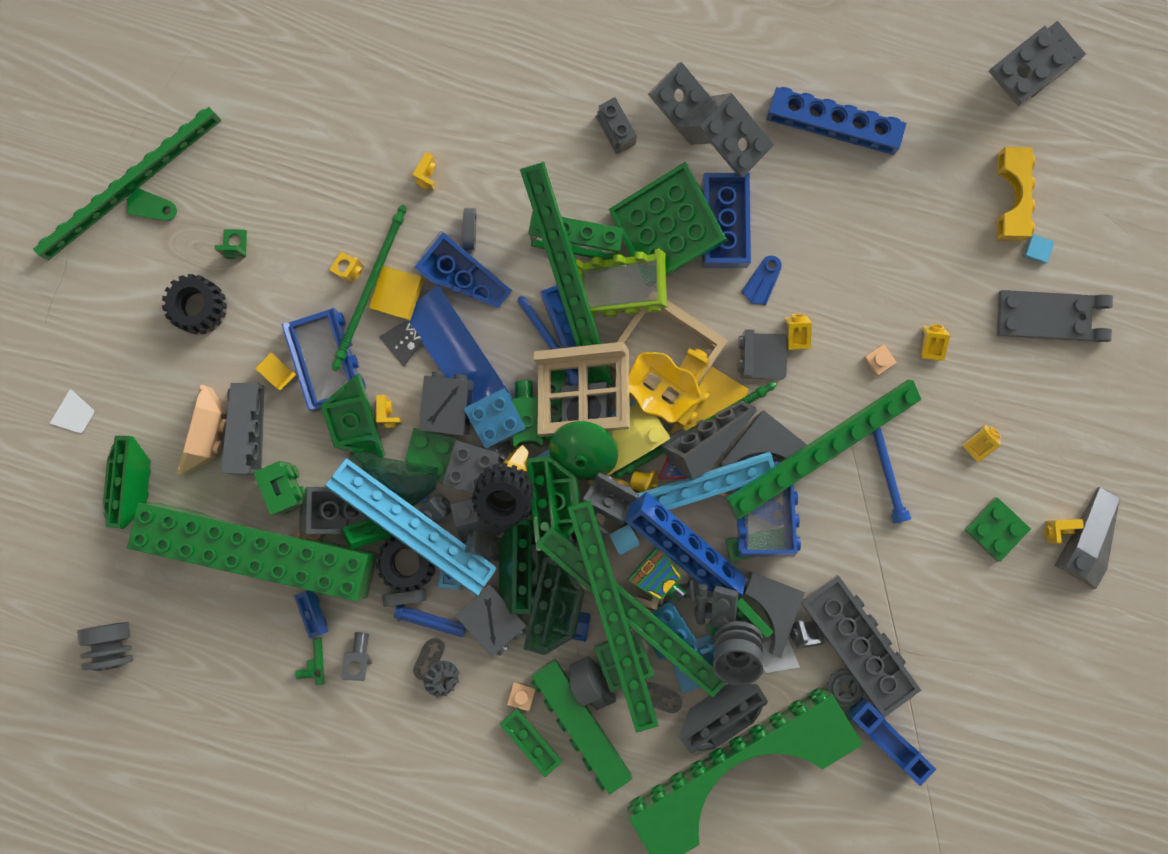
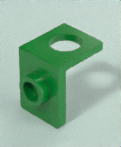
M224 229L223 245H215V250L226 259L246 257L247 231ZM232 235H239L241 237L239 246L229 244V239Z

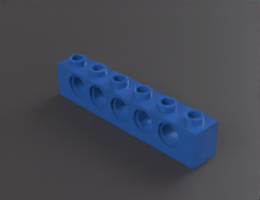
M776 87L766 120L891 155H895L900 149L907 124L897 117L887 118L880 116L875 111L865 112L858 110L853 105L843 106L836 104L831 99L822 100L814 98L809 93L800 94L793 92L788 87ZM794 104L797 106L798 110L792 111L791 109H789L788 105ZM810 110L817 111L819 117L812 116ZM831 116L839 117L841 122H834ZM853 122H859L862 125V129L856 128ZM875 128L882 129L884 135L877 134Z
M645 492L630 504L625 521L697 582L706 584L708 591L713 592L717 585L739 591L738 598L743 596L745 575L650 494Z

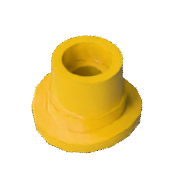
M652 470L651 474L635 471L631 478L630 488L634 491L641 493L658 487V473L656 470Z

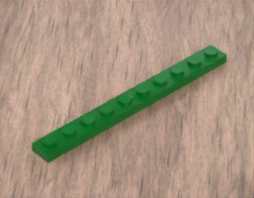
M210 107L200 110L193 120L180 126L177 133L172 137L164 139L156 150L147 153L141 162L127 169L125 175L111 182L104 192L95 195L88 205L75 211L73 217L67 222L59 224L52 234L42 238L33 250L38 256L49 261L132 194L135 188L143 185L222 120Z
M543 161L520 169L576 346L601 344L545 163ZM608 365L588 367V384L606 382L608 385L612 384L613 379Z
M906 380L728 496L726 500L734 517L740 520L921 401L922 399L914 380Z
M591 499L568 506V511L635 731L638 733L658 727V720Z
M551 526L537 541L536 545L594 595L581 551ZM616 582L628 625L713 698L726 684V682H723L716 676L713 665Z

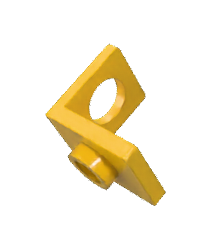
M341 251L329 270L353 284L362 274L364 265L356 257L352 258ZM347 260L350 262L344 273L340 272L338 268L339 263Z
M269 353L255 367L279 391L296 375L273 353Z

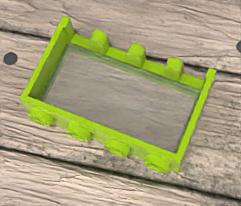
M655 249V254L647 255L644 252H635L634 257L626 258L617 254L613 255V259L610 260L593 257L592 262L582 263L575 259L593 319L596 318V315L616 317L617 313L625 312L626 315H636L642 310L656 313L660 312L661 308H668L665 268L666 253L660 249Z

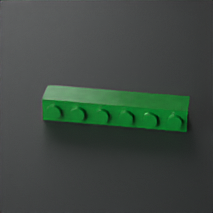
M556 658L532 674L533 680L531 681L534 689L538 693H543L546 698L544 700L546 707L550 712L554 711L559 718L556 720L563 732L567 730L572 737L569 740L576 752L580 750L585 757L582 761L588 771L593 770L597 778L595 781L602 791L606 789L610 795L631 781V772L587 705L582 706L575 698L570 686V680Z

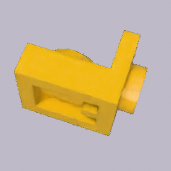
M428 152L424 153L412 175L417 186L424 190L429 188L434 191L436 185L434 181L427 177L433 175L436 169V161L434 156Z
M793 314L791 317H785L788 350L811 349L812 322L804 314Z
M931 324L930 327L923 326L922 331L925 335L920 353L921 358L944 361L950 334L942 325Z
M689 348L687 356L679 368L690 371L698 384L709 365V359L706 358L708 355L700 349L692 350Z
M376 395V422L383 424V428H397V424H402V419L400 417L389 418V414L393 412L392 400H389V397L386 395Z
M984 424L979 432L963 444V447L979 463L1001 446L999 439L1001 436L994 427L989 428Z
M1083 519L1046 521L1044 534L1046 539H1048V543L1061 544V534H1073L1075 529L1084 528Z

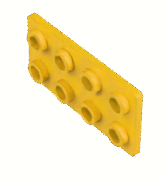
M710 367L698 386L701 393L700 401L674 424L668 435L671 436L681 429L687 431V429L695 427L697 425L696 422L702 419L705 421L708 417L710 418L713 414L715 415V413L745 397L749 389L714 367Z

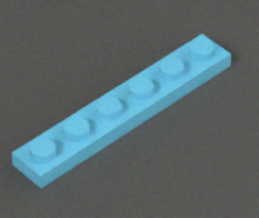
M767 452L704 472L694 480L686 478L645 492L650 494L667 510H671L743 487L775 465L772 454ZM645 492L638 493V494H639L638 498H639L641 495H643Z

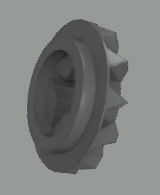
M438 661L426 671L424 687L429 694L437 698L439 696L447 697V693L455 691L454 687L456 683H459L458 675L460 673L453 663ZM441 673H442L445 677H447L446 679H444V684H443V686H442V684H441L440 682H438V681L441 680V676H442Z
M848 669L838 670L831 674L827 682V690L833 694L839 706H853L863 697V689ZM840 681L845 684L850 682L848 687L852 694L845 691L840 693L842 688L838 682Z

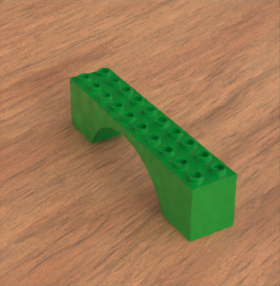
M138 502L127 549L356 602L368 597L378 554L377 552L359 548L351 550L349 546L260 530L220 520L202 512L162 503Z
M816 688L810 691L806 699L802 701L796 700L789 704L788 710L783 713L776 712L768 718L769 721L765 724L754 725L745 736H737L729 741L730 745L723 749L717 748L710 752L709 758L704 761L697 760L689 766L690 769L686 772L675 773L666 784H657L649 790L650 793L643 798L638 796L631 800L630 806L627 807L629 820L648 853L685 854L700 845L699 821L705 800L717 781L737 764L761 755L786 754L805 759L823 770L862 746L861 740L833 694L824 688Z

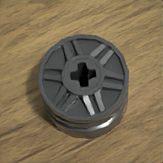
M733 621L725 623L718 628L714 641L713 670L719 679L731 685H746L758 680L762 675L763 636L757 627L747 622Z
M129 622L77 630L79 646L91 647V651L80 654V659L92 658L91 662L81 664L82 670H109L133 661V655H121V652L132 650L130 645H120L121 640L130 637Z

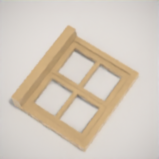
M623 342L534 351V361L538 364V435L540 437L553 436L559 427L575 421L594 423L607 431L630 429L629 350ZM616 364V387L588 390V367ZM579 368V391L551 394V371ZM616 393L617 417L588 419V396ZM579 397V420L551 423V399Z

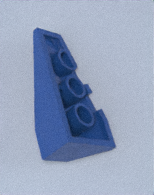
M442 231L433 239L414 266L431 282L497 308L500 307L512 292L508 286Z

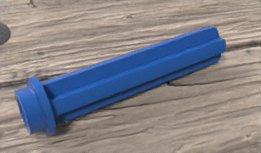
M402 604V606L397 605L393 618H396L398 622L403 620L458 637H463L466 632V628L462 623L405 607V604Z

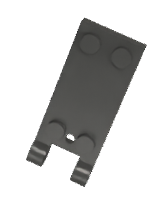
M1001 290L998 297L997 336L1110 342L1112 341V329H1091L1092 308H1112L1113 296L1105 294L1081 295ZM1080 314L1084 316V320L1079 318Z

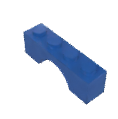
M861 698L846 713L919 786L935 772L936 768L908 743L865 699Z

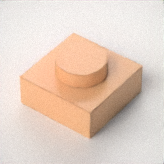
M884 344L864 357L876 376L897 363Z
M514 681L507 705L529 711L535 693L534 687Z

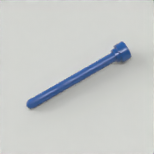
M520 296L518 298L519 305L550 350L561 349L524 296ZM565 369L568 374L566 376L568 384L570 386L579 385V370Z
M879 427L872 433L894 507L892 510L893 514L891 515L893 524L911 520L909 510L907 511L906 507L902 505L882 430Z

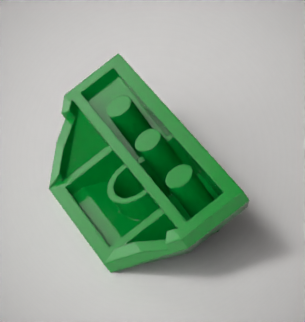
M115 435L114 444L111 446L107 458L103 509L106 518L105 525L109 528L124 529L134 519L138 502H147L149 496L148 485L151 474V461L133 436Z
M550 456L526 458L528 476L531 478V484L534 486L531 506L535 542L537 543L551 526L568 539L574 532L568 506L580 503L577 476ZM536 545V551H540L541 549Z

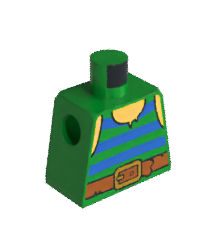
M657 547L652 550L628 578L631 583L660 601L668 594L674 601L678 602L686 593L677 584L682 575L669 558Z

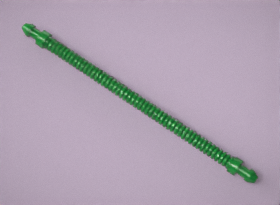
M405 205L398 207L397 215H394L392 218V224L369 279L366 282V287H364L360 300L357 303L355 313L352 315L339 349L335 352V361L331 365L332 370L335 372L340 369L342 360L345 361L347 349L350 346L349 344H351L350 341H352L356 328L359 325L358 323L383 268L382 266H384V261H386L395 236L398 233L397 231L400 225L403 224V215L406 213Z
M769 382L764 387L760 386L756 388L755 392L753 391L730 406L741 401L751 404L756 399L767 396L766 393L773 391L777 385L775 382ZM716 413L710 416V418L705 419V421L716 418ZM658 446L655 450L653 449L650 453L645 454V456L643 455L624 466V468L615 471V479H620L627 473L630 475L635 469L640 468V466L645 465L650 460L652 461L664 452Z

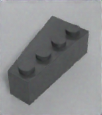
M231 383L227 392L229 403L221 473L254 475V471L262 468L264 385L259 383Z

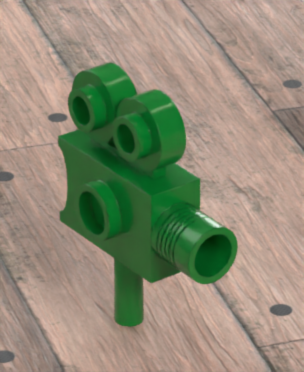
M530 380L516 381L514 383L515 399L512 400V403L526 429L512 435L513 449L522 444H535L540 448L543 446V438L550 443L552 436L540 437L538 435V397H533V382ZM557 399L551 401V408H555L558 412L556 415L551 414V423L560 422L562 419V401Z

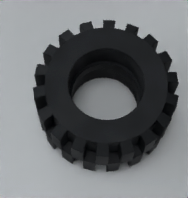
M188 274L187 277L182 275L178 277L179 281H171V288L166 287L164 290L168 292L167 295L162 296V301L165 302V305H162V310L167 312L165 317L171 321L172 325L191 334H206V330L213 331L215 330V324L219 326L222 323L220 318H225L226 315L223 309H227V303L223 302L226 297L215 283L203 276H195L194 274ZM202 293L204 297L202 310L194 316H188L186 313L187 300L194 294Z
M502 463V466L494 464L492 469L489 467L484 469V472L478 477L472 497L474 512H478L477 516L480 520L484 518L486 524L492 523L496 528H499V525L509 528L510 524L514 527L518 525L519 521L523 522L526 515L530 512L534 494V486L531 484V478L529 476L525 477L526 472L523 469L517 470L515 465L508 467V463ZM506 491L514 499L509 501L500 500L492 492Z
M395 537L389 538L381 546V551L376 557L378 559L376 569L379 568L380 573L378 575L384 579L383 583L386 586H391L392 590H400V592H411L427 584L436 572L435 566L417 554L420 562L418 571L411 576L400 574L395 566V557L400 550L410 548Z

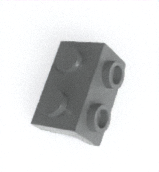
M598 472L582 502L591 499L593 509L596 512L622 526L626 520L630 504L638 498L639 494L635 493L632 488L614 481L611 476Z

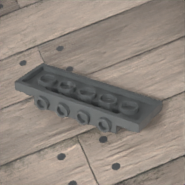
M839 575L833 577L802 600V606L883 717H886L922 691L904 667L906 662L898 652L894 653L890 647L892 645L890 639L885 633L881 634L876 628L878 623L871 614H866L863 610L865 605L857 595L853 596Z

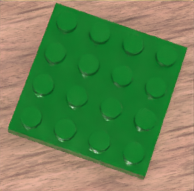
M686 162L608 209L616 226L624 228L623 240L632 257L635 256V252H644L647 255L655 254V249H660L666 253V277L728 241ZM656 265L637 267L646 286L650 287L657 283Z

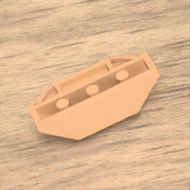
M200 385L185 445L177 468V474L189 475L215 460L217 455L221 453L223 446L221 439L226 429L227 413L213 388Z

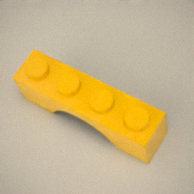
M1004 147L998 153L997 175L1006 179L1011 184L1015 194V201L1009 212L997 218V241L1023 242L1034 233L1035 224L1032 221V212L1035 208V201L1032 199V191L1035 187V178L1032 177V169L1035 165V156L1033 155L1032 147Z

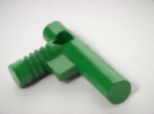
M313 638L314 659L307 661V670H296L295 677L296 679L312 677L315 678V685H323L325 682L322 638ZM319 669L321 676L316 675L315 671Z

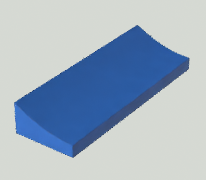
M436 285L417 301L411 320H408L422 338V343L441 372L446 373L445 377L454 378V374L468 375L467 380H474L472 404L503 388L508 393V389L440 287Z

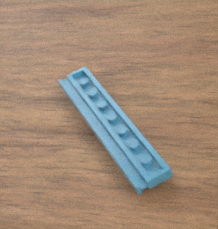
M347 458L325 485L331 492L476 596L480 594L482 588L497 569L493 564Z

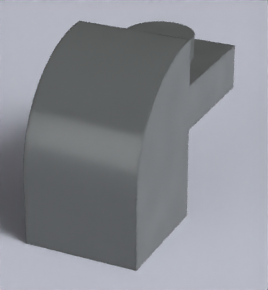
M587 656L570 664V686L575 698L582 706L590 704L598 710L616 702V694L611 693L610 689L602 683V668L594 660Z

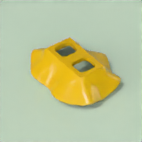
M643 352L636 357L634 365L629 372V394L636 400L643 413L661 417L668 423H675L700 401L701 393L694 375L686 369L677 367L668 355L659 352ZM649 374H654L660 379L659 385L653 391L643 384ZM669 387L679 393L678 398L673 404H668L662 399L663 393Z

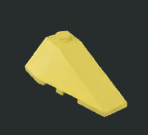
M637 402L630 406V429L612 431V437L618 446V460L614 469L607 475L614 473L670 439L657 416L643 413ZM587 480L590 486L594 480Z

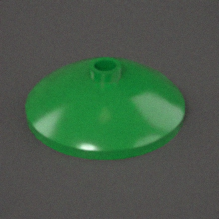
M575 421L564 424L554 432L549 444L550 457L575 474L577 479L594 480L598 472L606 475L614 469L618 460V446L615 439L607 430L590 422Z

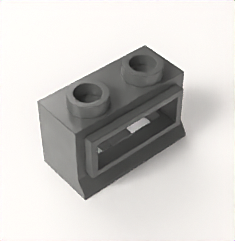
M616 97L599 105L595 117L615 153L618 154L635 145L637 135Z

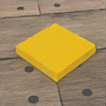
M383 266L368 308L410 321L425 278Z

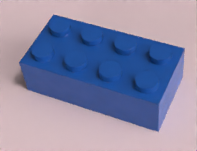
M704 173L702 192L728 241L702 256V268H748L751 263L750 173H747L743 178L738 177L736 173Z

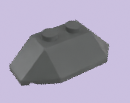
M728 683L713 698L708 696L689 709L679 738L690 753L715 749L753 724L761 713L763 706L768 703V700L757 684L731 685Z

